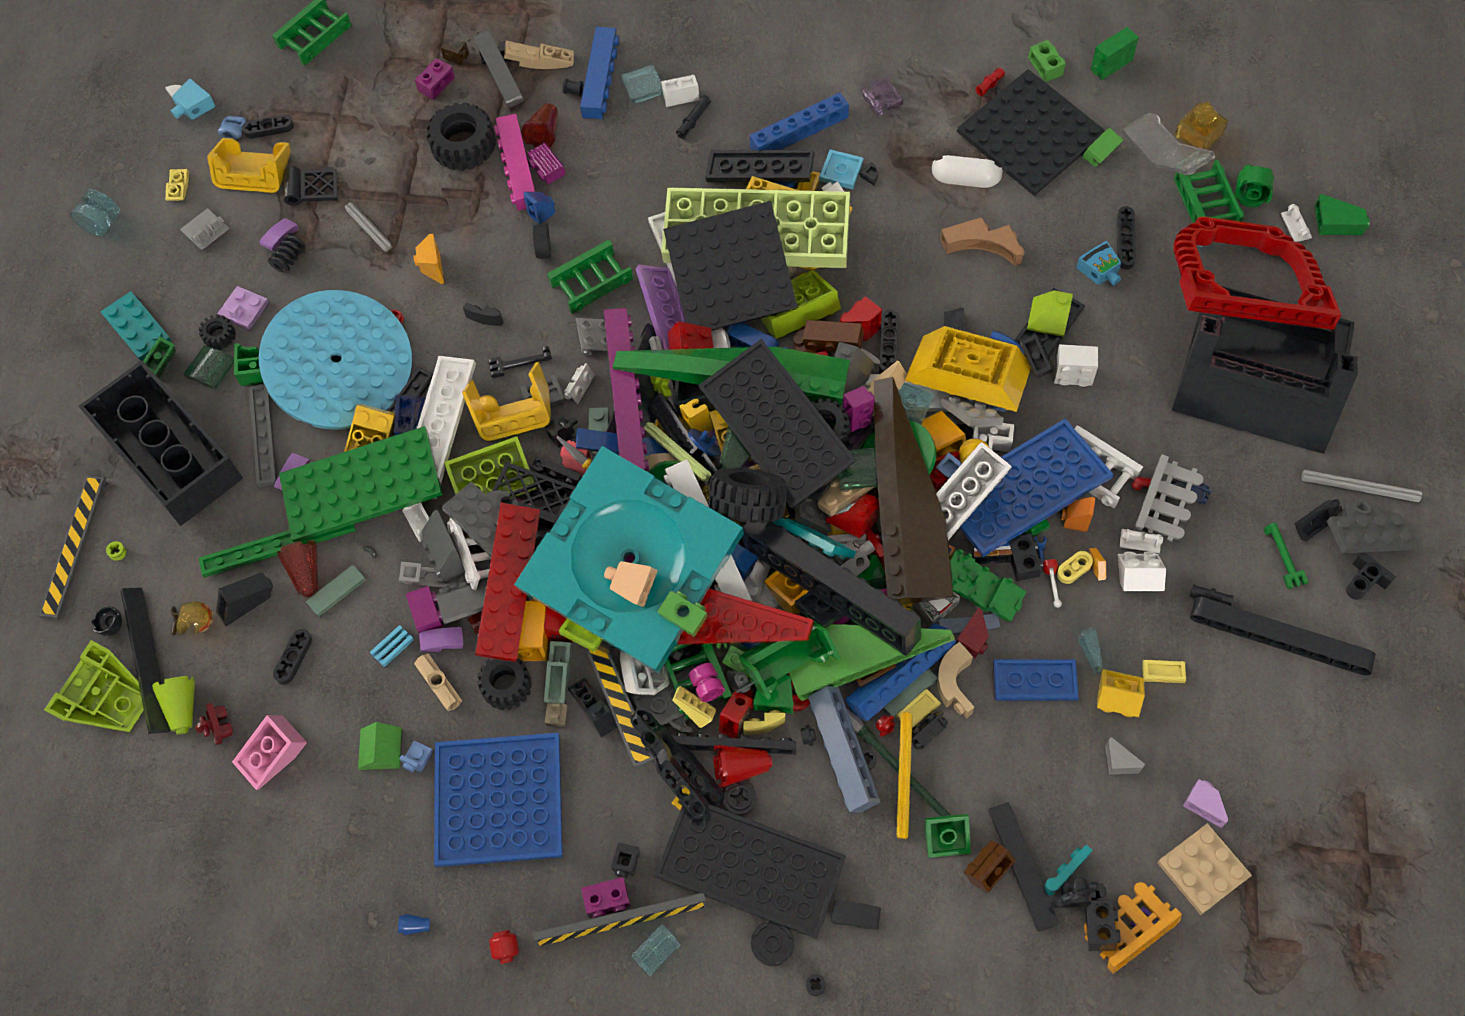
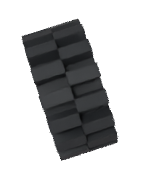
M216 314V318L213 315L210 316L211 319L209 320L205 318V323L201 322L200 325L202 327H199V335L208 348L211 347L212 350H216V347L218 350H222L221 346L227 348V343L231 345V339H235L234 335H236V332L230 320L223 315L220 317L219 314ZM219 328L224 329L221 334L217 336H211L214 330Z

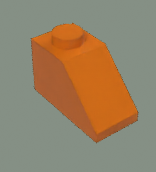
M1095 497L1076 500L1069 504L1067 509L1063 508L1061 520H1064L1063 528L1087 532L1094 512Z

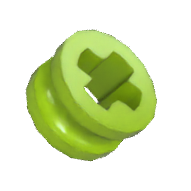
M114 541L107 546L106 553L112 560L120 561L126 556L127 550L122 543ZM115 549L120 550L118 553H113Z

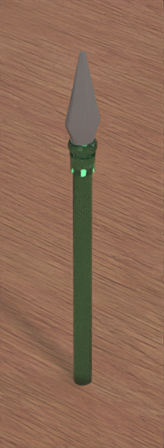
M847 709L853 728L858 732V735L862 736L899 773V761L875 738V735L863 724L861 718ZM910 774V786L940 816H951Z

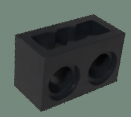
M1031 533L1020 535L1010 540L1009 545L1012 551L1010 563L1016 581L1039 577L1044 565L1042 558H1038V545L1036 540L1032 539ZM1019 546H1024L1027 550H1021ZM1024 564H1030L1032 568H1027Z
M1113 900L1085 902L1088 950L1116 951L1117 943H1120V930L1115 929V922H1118V909L1113 908ZM1104 912L1107 914V917L1099 918L1096 913ZM1106 933L1110 938L1102 940L1098 935Z

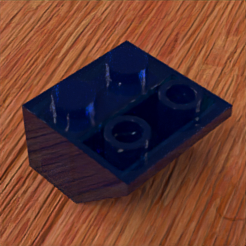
M396 395L394 433L396 435L417 429L426 398Z

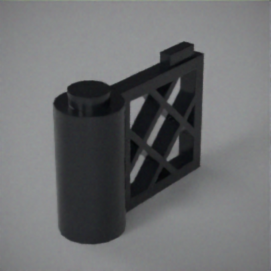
M289 166L284 169V202L286 204L295 206L306 201L338 200L337 169L322 167L321 170H300L295 166ZM326 175H333L329 182L323 179ZM305 176H314L315 179L310 183L305 179ZM319 181L324 184L321 189L314 186ZM310 188L316 192L313 195L305 194ZM330 188L334 191V194L326 195L323 192Z

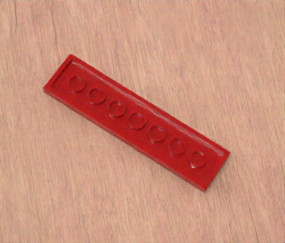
M500 503L475 656L512 662L517 660L527 595L521 592L514 584L533 556L540 509Z

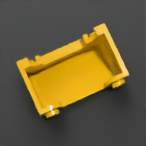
M222 138L207 156L211 180L216 187L221 189L276 192L282 185L284 169L287 167L291 152L290 144L285 142L276 143L273 147V154L241 152L240 144L235 139Z

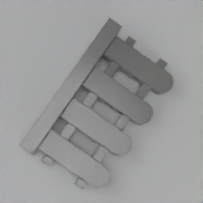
M1161 454L1133 531L1142 532L1143 528L1148 529V534L1152 535L1153 532L1167 536V541L1172 542L1173 539L1180 540L1184 536V530L1178 527L1179 521L1186 522L1191 517L1190 511L1184 509L1185 503L1193 504L1197 500V494L1190 491L1192 485L1200 486L1204 479L1201 474L1196 473L1198 469L1192 468L1190 471L1177 466L1178 462L1167 463L1169 457ZM1162 475L1167 476L1166 482L1161 480ZM1172 478L1187 483L1186 487L1182 488L1171 484ZM1156 493L1161 494L1159 499L1155 498ZM1168 496L1179 500V506L1165 502V497ZM1150 510L1154 511L1153 517L1148 516ZM1159 514L1173 518V524L1158 520Z

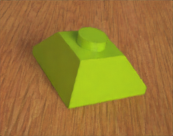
M1054 290L1033 297L1027 330L1064 337L1073 294Z

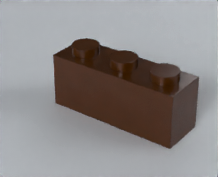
M807 320L802 340L805 349L811 351L824 350L835 352L839 342L856 346L861 350L864 331L860 323Z

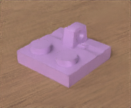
M237 286L217 314L220 317L222 315L225 316L233 324L250 330L269 304L267 298Z

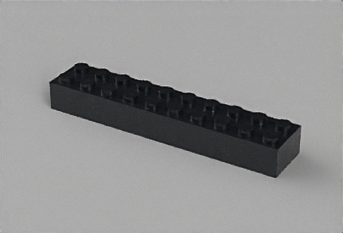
M748 522L743 527L745 549L903 655L907 656L921 640V618L916 612L907 610L899 601L887 597L882 590L871 587L865 579L854 576L848 568H842L832 558L823 556L815 547L806 545L800 537H794L784 527L777 526L773 522Z

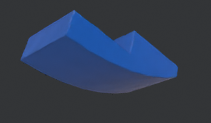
M992 331L990 338L1017 345L1025 356L1023 348L1018 341L1000 331Z

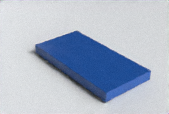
M1076 659L993 660L995 701H1078L1079 699Z

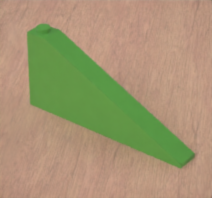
M831 624L825 629H827L841 658L836 660L830 655L829 659L822 663L810 660L789 672L797 696L801 701L809 699L810 695L826 686L839 687L951 642L955 638L951 630L921 628V640L905 656L859 625Z

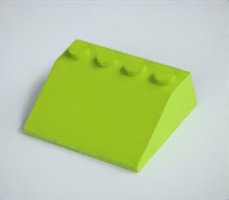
M810 270L791 279L798 309L760 318L767 330L776 339L784 337L792 331L799 330L806 325L807 320L818 321L841 309L837 290L816 271Z
M517 436L444 462L455 494L460 492L470 482L476 485L485 495L493 490L506 462L530 470ZM508 469L506 473L508 480L518 476L517 472ZM529 476L523 479L525 486L535 483L533 477ZM520 480L510 484L512 491L523 488ZM507 485L499 488L501 491L510 493ZM535 487V488L530 489V490H527V491H528V493H529V492H532V491H534V490H537V488ZM522 492V493L517 494V495H514V496H515V497H518V496L523 495V494H526V493H525V492Z

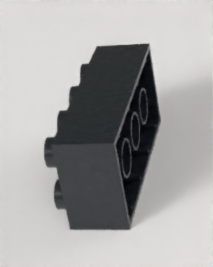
M142 360L78 406L98 432L180 526L243 479L230 457Z

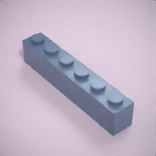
M826 686L808 697L811 703L810 707L815 714L817 727L822 734L824 747L830 756L831 766L836 773L837 783L842 790L845 805L849 812L861 813L880 803V799L838 687Z

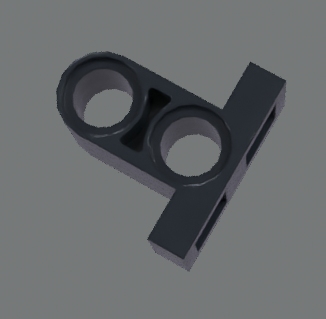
M1360 553L1352 563L1360 571L1347 586L1346 593L1352 599H1361L1375 583L1386 589L1396 576L1367 553Z

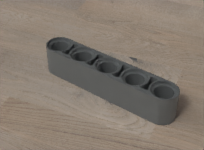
M489 30L474 36L473 38L509 109L524 102Z

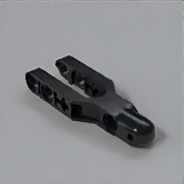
M636 709L630 716L632 726L640 735L642 744L653 756L658 774L693 817L700 818L708 813L709 805L717 807L722 804L725 798L722 789L690 749L675 741L666 728L660 725L650 712ZM644 714L647 715V720L643 718ZM687 761L690 763L688 768L685 765ZM672 770L675 772L673 777L670 775ZM697 776L703 777L705 781L704 786L698 784ZM682 785H686L689 788V795L683 793ZM711 792L717 795L718 802H713L711 800ZM696 802L702 804L703 812H699L695 808Z

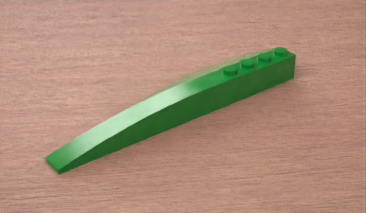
M775 346L768 347L810 402L814 401L817 403L819 402L818 399H823V401L831 399L832 402L836 401L840 406L842 405L850 360ZM749 347L617 351L613 369L700 385Z

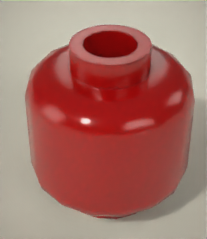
M510 930L495 932L493 937L489 939L491 957L494 960H500V964L512 962L513 957L519 954L517 936L515 933H511Z

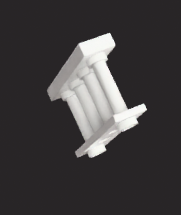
M1077 425L1075 430L1097 456L1106 462L1105 465L1109 470L1116 468L1122 472V475L1110 490L1100 485L1089 492L1100 499L1106 506H1111L1115 509L1120 499L1116 494L1129 478L1134 480L1140 476L1143 466Z
M450 518L449 522H447L448 533L452 534L465 569L466 581L470 583L472 590H476L479 580L488 578L489 569L477 571L474 562L489 560L491 557L486 552L471 555L468 546L476 545L477 543L471 537L464 538L463 529Z

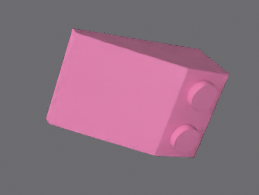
M267 715L232 762L256 790H259L293 761L307 742L283 715Z

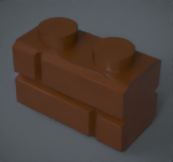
M991 840L981 849L980 854L974 861L968 864L964 874L974 886L989 893L1016 860L1007 848Z

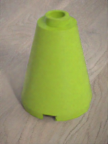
M188 676L165 679V684L159 685V682L154 683L153 691L171 731L176 732L177 735L188 733L189 729L193 727L194 677L192 676L190 680Z

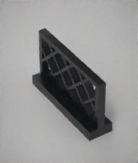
M506 462L492 491H497L500 487L507 485L510 497H513V499L509 498L508 500L501 501V503L512 504V501L516 499L514 495L525 492L528 499L522 502L517 501L518 506L540 509L538 525L552 529L558 515L553 514L550 508L558 505L562 506L564 505L563 503L568 504L570 501V496L561 499L558 492L565 489L573 492L576 487ZM508 469L516 471L518 476L508 480L506 473ZM529 476L535 479L536 483L525 486L523 479ZM520 480L523 488L512 491L510 484ZM552 484L554 489L543 493L540 485ZM538 487L541 494L530 498L527 490ZM556 493L559 501L548 504L546 497ZM541 498L544 499L546 506L541 508L534 507V501Z

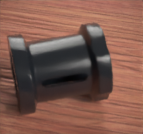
M567 78L564 80L563 94L582 95L583 81H569Z

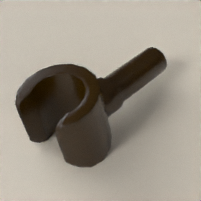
M172 606L170 612L174 619L171 634L176 635L179 620L185 617V612L181 607L177 613L176 607Z

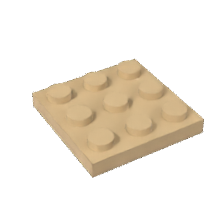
M1208 823L1157 862L1200 915L1252 876Z

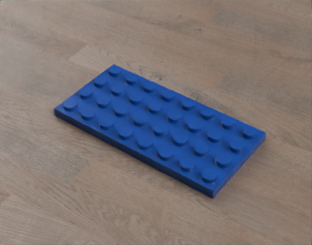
M1065 418L1001 457L1012 468L959 528L981 556L984 557L1112 479L1113 473Z

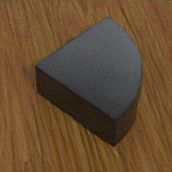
M871 162L860 173V177L873 186L877 182L878 172L876 166Z

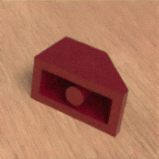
M978 607L956 643L960 642L975 659L979 653L983 655L989 646L986 643L989 636L982 609Z

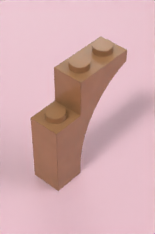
M981 217L941 229L940 241L946 254L959 250L979 249L996 253L1010 261L1014 266L1022 262L1024 249L1018 244L1016 233L1011 230L1009 225L990 231L988 224L984 223Z

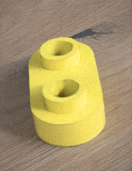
M1086 551L1075 553L1059 566L1057 571L1058 579L1065 584L1076 581L1090 570L1093 564L1092 556ZM1082 561L1085 565H1080L1078 562ZM1064 573H1069L1070 576L1066 577Z

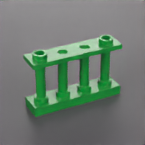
M314 0L272 36L279 49L282 50L288 45L297 51L301 64L305 66L352 25L346 12L341 17H338L329 11L326 0ZM322 15L333 21L328 28L317 21ZM313 25L322 33L315 38L306 32L305 29ZM298 35H301L310 43L303 48L293 40Z
M1219 160L1214 161L1211 170L1190 175L1184 167L1177 168L1174 181L1192 223H1195L1198 217H1207L1203 210L1225 205L1229 213L1211 218L1242 222L1244 212L1237 203L1225 176L1224 167L1220 165ZM1214 177L1216 185L1197 189L1191 184L1192 181ZM1220 191L1223 199L1202 203L1199 202L1197 196Z
M609 239L547 273L551 287L560 286L570 299L568 306L571 314L582 310L588 304L633 280L632 269L628 267L622 270L613 258V244ZM604 260H607L616 272V275L608 279L597 265ZM592 269L601 283L591 287L582 275V272ZM573 277H576L585 290L584 293L578 296L574 294L566 281Z
M676 644L673 651L679 650L692 644ZM700 644L702 648L700 654L670 664L669 659H667L664 665L675 693L680 686L684 689L693 686L690 678L677 682L674 675L675 671L702 661L704 663H712L718 674L716 679H720L725 688L724 693L718 699L722 698L724 705L727 704L732 695L711 644ZM677 705V708H678L679 713H680V714H681V713H684V716H685L686 719H687V718H690V717Z

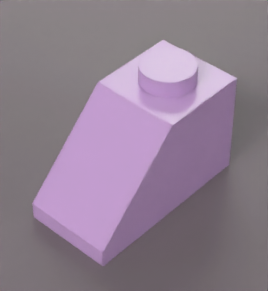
M1198 779L1183 806L1222 828L1227 823L1228 817L1219 791L1210 782Z

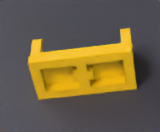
M693 399L685 405H680L682 417L691 429H697L701 432L713 430L708 407L705 404L698 408H693L695 404L699 403L698 399Z

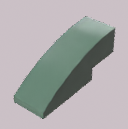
M550 641L544 702L565 704L573 643Z

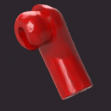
M1137 477L1134 479L1132 487L1137 491H1140L1142 487L1149 488L1152 479Z

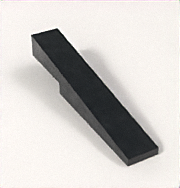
M659 393L650 402L648 407L669 438L708 470L712 477L722 467L713 456L700 450L691 441L688 435L691 428L665 395ZM711 477L709 478V481H703L709 490Z

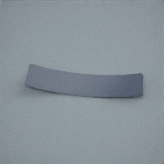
M994 613L983 615L987 630L1000 627L997 615ZM972 617L939 619V624L951 630L952 633H961Z

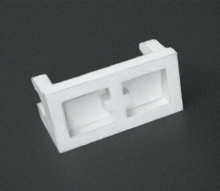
M695 75L661 81L666 107L700 100Z
M418 503L405 507L402 511L418 541L421 542L424 539L421 531L429 517L422 504Z

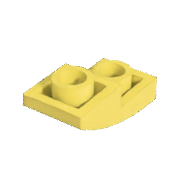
M170 169L169 183H166V201L185 199L189 181V171L187 169Z
M772 710L769 713H764V721H760L757 718L744 721V735L761 734L785 724V713Z

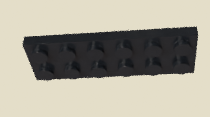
M711 150L705 179L706 182H750L751 177L754 176L770 182H810L815 153L814 150Z

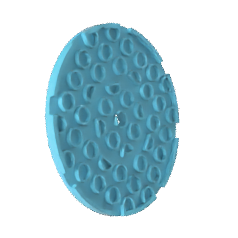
M326 290L302 296L289 303L275 315L267 326L261 340L259 367L267 392L273 401L288 415L298 421L301 420L311 424L313 427L333 430L351 428L356 405L365 404L382 410H387L392 405L395 398L410 379L412 351L407 333L402 324L384 305L359 293L343 290ZM332 355L341 356V361L333 362L331 360Z

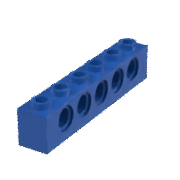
M839 92L749 135L750 149L782 150L848 118L849 103Z

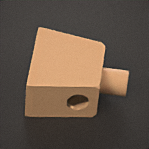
M620 561L617 569L610 566L607 567L604 578L612 580L610 585L612 591L630 602L644 607L658 570L645 565Z

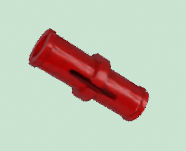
M997 67L992 74L987 75L984 81L975 88L976 93L984 96L989 89L994 88L997 82L1005 76L1004 70Z

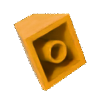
M942 411L917 422L925 427L933 437L936 445V458L948 453L959 452L960 446L966 441L965 433Z
M535 599L526 601L517 655V658L521 659V661H548L549 642L544 631L546 606Z

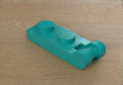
M1085 845L1082 849L1077 847L1070 855L1072 860L1068 865L1064 862L1056 871L1058 873L1057 877L1049 878L1046 881L1044 888L1048 896L1054 895L1089 857L1093 850L1088 845Z

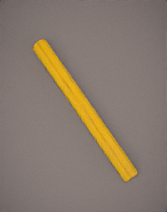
M909 712L901 713L896 835L899 839H907L909 831L912 713Z

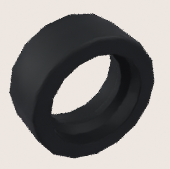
M548 224L533 225V242L536 258H551Z

